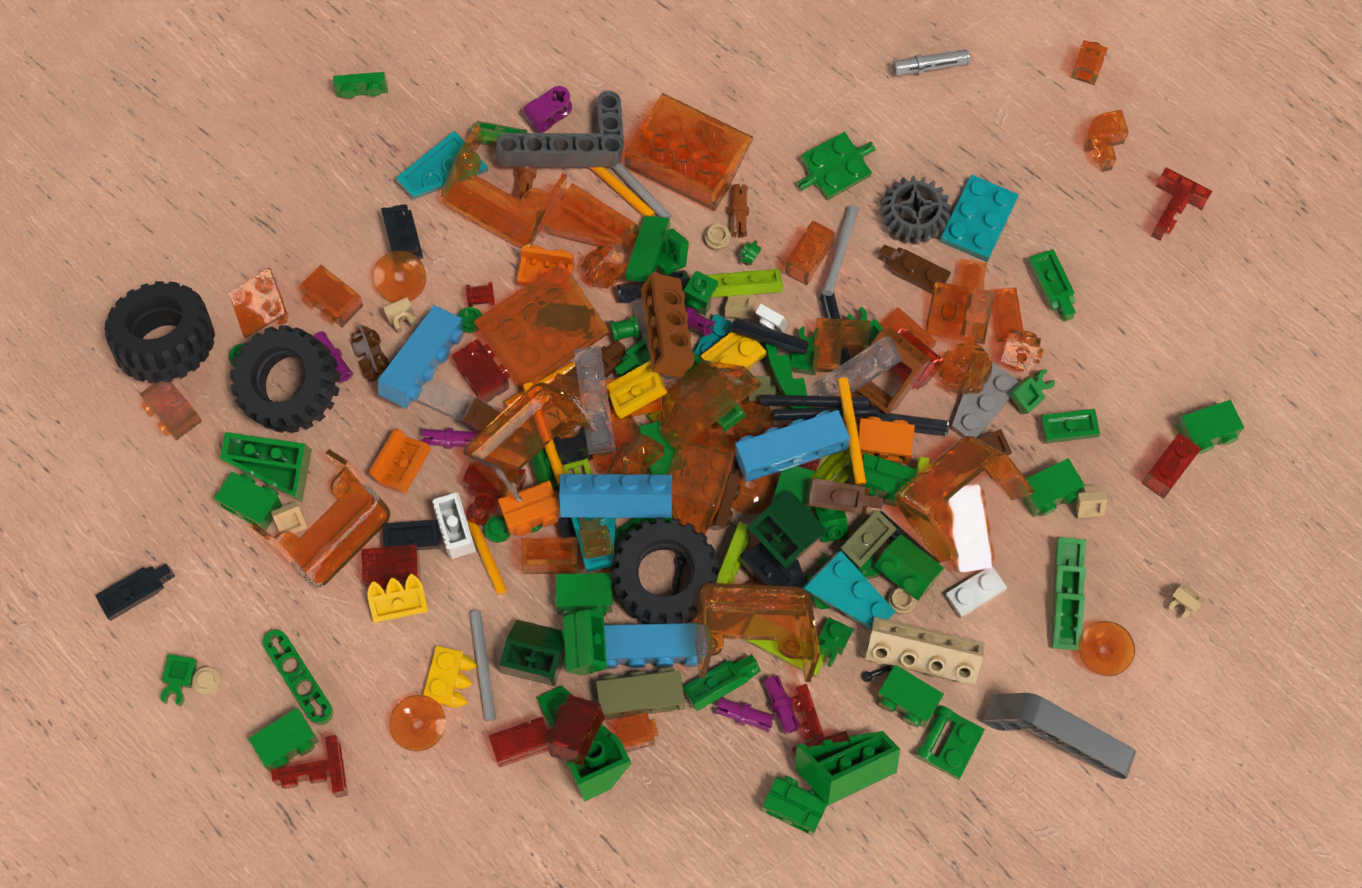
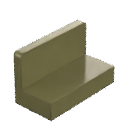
M876 510L870 513L834 550V553L842 551L853 565L859 569L896 531V528Z

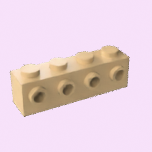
M874 617L865 659L880 665H897L905 671L914 670L927 673L931 677L952 679L960 684L969 683L976 685L984 656V642Z

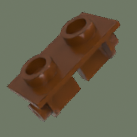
M361 324L359 325L361 331L352 333L351 342L357 357L367 356L360 360L359 364L364 378L368 379L369 382H374L378 379V375L382 374L389 366V361L385 354L382 353L379 334L374 329Z

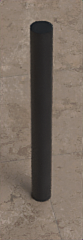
M760 395V406L842 407L840 396ZM851 397L853 407H869V397Z
M869 406L868 408L853 407L855 417L878 416L877 406ZM842 407L772 409L771 411L772 420L812 419L820 412H833L839 410L841 418H844Z

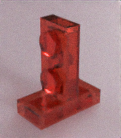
M1166 167L1156 187L1173 195L1151 237L1161 241L1165 233L1170 235L1177 223V220L1173 219L1176 213L1182 214L1187 204L1203 210L1212 190Z
M808 685L797 686L795 696H792V701L796 713L801 712L804 720L803 723H800L805 740L810 738V742L806 743L807 747L822 745L824 740L832 739L833 743L848 741L847 731L824 737ZM793 746L791 749V756L794 763L796 758L797 746Z
M337 735L325 737L328 759L271 770L272 781L277 786H281L282 789H290L299 786L298 782L322 783L327 781V777H331L333 794L337 798L348 796L341 740Z

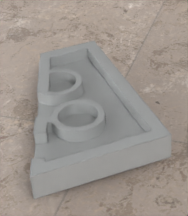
M978 352L951 430L968 443L978 439L1011 399L1008 393L1019 381Z

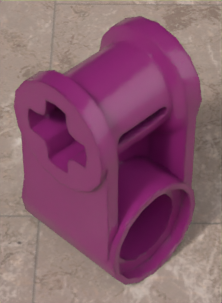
M555 86L539 98L529 102L524 107L522 114L538 133H544L571 113L570 93L563 86Z

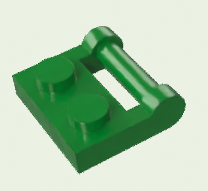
M940 705L936 711L937 717L921 747L917 748L914 756L947 775L960 780L985 729L954 713L951 709ZM949 722L955 726L939 757L931 752L946 723Z

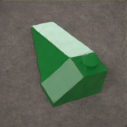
M563 686L538 696V702L584 802L609 791L632 764L620 738L611 733L597 717L589 713L584 708V705Z

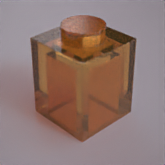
M1084 40L1070 78L1095 86L1108 48L1097 42Z
M647 712L614 721L617 736L620 738L626 752L655 745L654 736L659 734L655 719L649 720Z

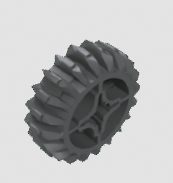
M913 175L909 182L903 177L900 184L894 181L891 189L887 188L885 191V197L881 200L880 215L883 216V225H888V233L896 231V240L903 236L905 237L906 244L910 239H914L917 245L920 243V238L927 243L930 241L931 236L937 238L939 232L945 230L946 223L950 218L951 206L947 203L948 195H942V187L934 188V180L928 184L925 183V177H922L920 181H916ZM910 196V199L901 201V204H896L900 199ZM913 208L917 209V212H918L917 217H916V211H914ZM930 216H935L929 222L920 224V222L923 219H929Z

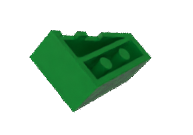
M225 432L220 455L221 460L302 502L312 452L309 446L304 443Z
M884 731L849 736L848 741L833 743L832 739L824 740L822 745L807 747L806 743L799 744L796 749L794 769L827 805H830L897 773L900 748Z

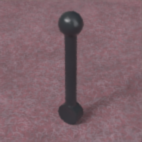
M678 557L675 561L677 570L672 596L678 594L682 567L686 565L684 557Z
M888 665L871 673L866 671L862 674V680L870 682L873 677L892 670L894 666Z

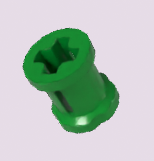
M632 315L630 319L619 322L609 321L614 343L617 340L630 337L641 338L636 315Z

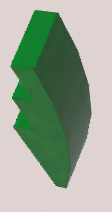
M762 342L763 348L767 351L765 357L768 369L778 394L807 396L804 377L793 379L789 354L778 356L776 346ZM786 406V408L801 409L809 408V406Z
M1057 537L1052 620V648L1081 651L1085 606L1084 584L1086 567H1084L1086 539Z

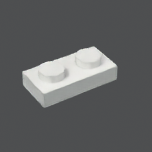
M760 304L756 311L757 316L760 318L759 323L764 327L785 333L789 326L785 317Z
M991 565L947 592L945 597L961 619L1006 591L1007 586Z

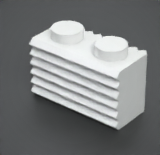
M459 493L434 499L432 503L449 558L454 559L474 553L476 550Z

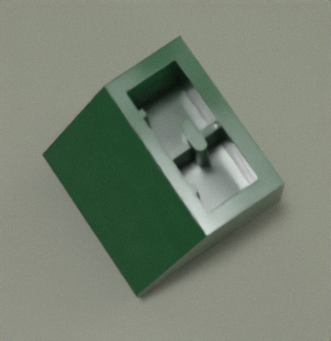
M791 490L770 505L747 527L787 569L828 532L823 524Z
M516 619L506 639L499 667L501 673L556 687L565 654L562 630Z

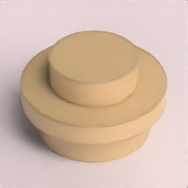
M715 224L707 229L705 241L710 248L721 250L729 245L731 234L724 225Z
M898 587L890 593L888 603L896 611L895 613L904 615L910 613L915 608L916 599L901 587Z
M204 667L194 674L192 684L199 694L212 695L220 688L221 676L214 668Z

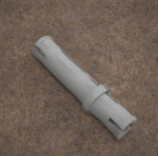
M967 49L927 56L917 54L914 55V58L893 60V73L895 77L911 73L921 75L925 71L969 65L970 54Z

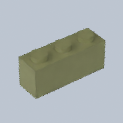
M662 668L655 674L647 675L645 671L631 673L630 677L619 678L618 675L602 677V681H596L601 720L684 710L685 700L681 671H674V668Z

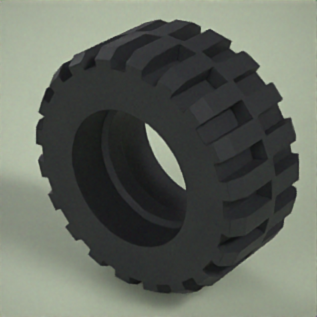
M156 281L153 285L146 283L140 285L141 288L137 290L132 289L128 291L127 296L124 298L120 297L115 303L116 307L111 308L104 327L107 343L118 367L127 376L133 377L135 380L142 382L147 380L148 383L158 384V381H164L165 383L173 382L174 378H184L189 371L192 370L194 372L198 369L200 362H205L209 356V351L213 348L215 337L212 321L201 296L193 291L192 288L183 284L180 287L179 283L171 281L168 284H165L163 281ZM167 325L177 326L165 336L155 339H143L156 328Z
M280 325L278 330L273 326L265 328V334L261 335L257 332L251 336L253 341L250 344L245 342L240 348L243 350L240 357L236 355L233 363L236 364V369L231 370L230 379L235 381V384L231 385L232 394L237 396L235 402L250 419L276 432L283 433L285 430L290 433L299 432V427L305 430L313 427L312 421L316 419L320 422L326 417L323 412L327 408L332 409L335 404L331 401L333 395L338 396L340 388L335 385L336 382L340 381V372L335 369L338 366L336 358L330 355L331 351L326 345L303 329L297 327L292 329L288 325ZM299 357L305 365L303 386L294 397L287 401L278 403L271 401L266 391V381L270 370L275 364L285 358Z
M664 517L655 518V522L650 524L646 520L640 523L638 529L632 528L627 532L625 540L621 539L617 552L614 554L612 561L613 589L618 596V602L622 608L625 607L628 610V614L632 618L638 617L641 619L642 624H682L686 620L691 622L697 618V614L708 606L710 599L713 597L712 589L714 584L717 583L718 560L715 559V550L712 544L709 545L707 543V537L702 531L700 533L695 531L694 525L687 523L685 526L680 524V519L672 518L671 522L664 521ZM658 550H670L680 554L690 565L691 578L688 586L682 592L673 596L664 597L650 593L642 586L638 574L639 566L644 557Z

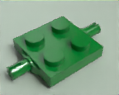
M842 132L801 155L800 159L807 169L808 176L797 181V187L802 192L806 188L815 185V187L821 190L827 201L871 177L872 172L865 163L864 156L876 151L875 146H872L873 143L870 141L857 148L851 142L846 132Z

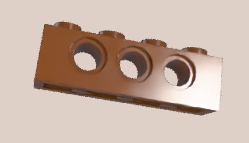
M652 272L641 287L652 372L682 378L694 363V353H692L690 342L691 333L687 323L688 313L685 310L684 304L685 293L682 291L681 279Z

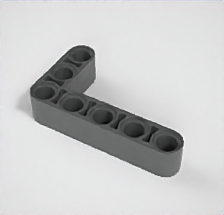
M604 91L599 95L596 110L597 133H504L500 135L496 146L497 162L505 167H615L621 162L624 147L620 96L613 91Z
M1033 693L992 695L983 719L984 724L1000 731L1030 730L1101 771L1120 779H1127L1136 754V750Z

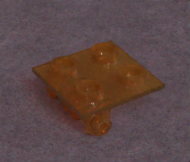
M271 268L264 270L229 292L244 338L251 336L274 321H277L279 325L288 322L289 314L283 304L284 300L281 298V292L278 290L277 281L273 276Z

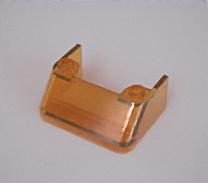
M476 124L455 157L442 190L443 204L448 209L515 247H529L533 244L565 193L567 175L562 173L550 194L542 189L533 188L528 190L521 200L513 197L476 176L481 167V159L476 151L482 143L481 126Z
M541 382L531 386L470 441L464 448L463 454L500 493L519 503L522 500V497L516 491L520 487L522 480L519 470L556 436L569 439L577 435L581 427L596 432L599 428L576 396Z
M966 436L957 440L902 486L895 496L898 509L939 563L954 560L961 556L945 534L955 521L954 511L947 501L984 470L991 479L999 482L1011 500L1030 496L1035 492L1007 455L973 436Z
M330 449L326 454L341 470L333 478L330 486L331 493L338 501L300 538L288 530L281 531L273 537L255 523L250 526L284 563L314 588L325 586L383 528V523H387L390 518L389 507L354 466Z
M709 583L702 587L698 601L695 639L699 678H705L711 656H715L722 651L724 639L777 641L778 650L783 656L802 660L805 682H811L820 657V648L811 596L805 589L790 586Z

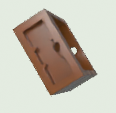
M888 327L879 332L849 375L848 381L855 393L860 396L869 397L872 406H877L879 412L889 414L897 409L931 359L894 329ZM883 347L912 369L893 398L864 375Z

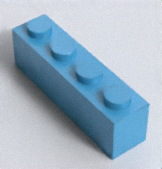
M434 305L379 377L378 395L407 409L412 401L415 402L419 398L424 384L433 379L438 365L447 360L453 345H457L461 341L464 334L462 318Z
M839 410L833 412L823 411L812 419H798L781 429L774 427L756 437L751 435L743 437L735 443L734 455L745 482H749L847 450L850 436Z
M561 474L559 490L561 517L672 518V475Z
M706 623L604 625L607 669L617 668V665L628 664L630 668H643L645 664H657V667L667 668L672 667L673 663H685L687 667L701 666V663L707 662Z

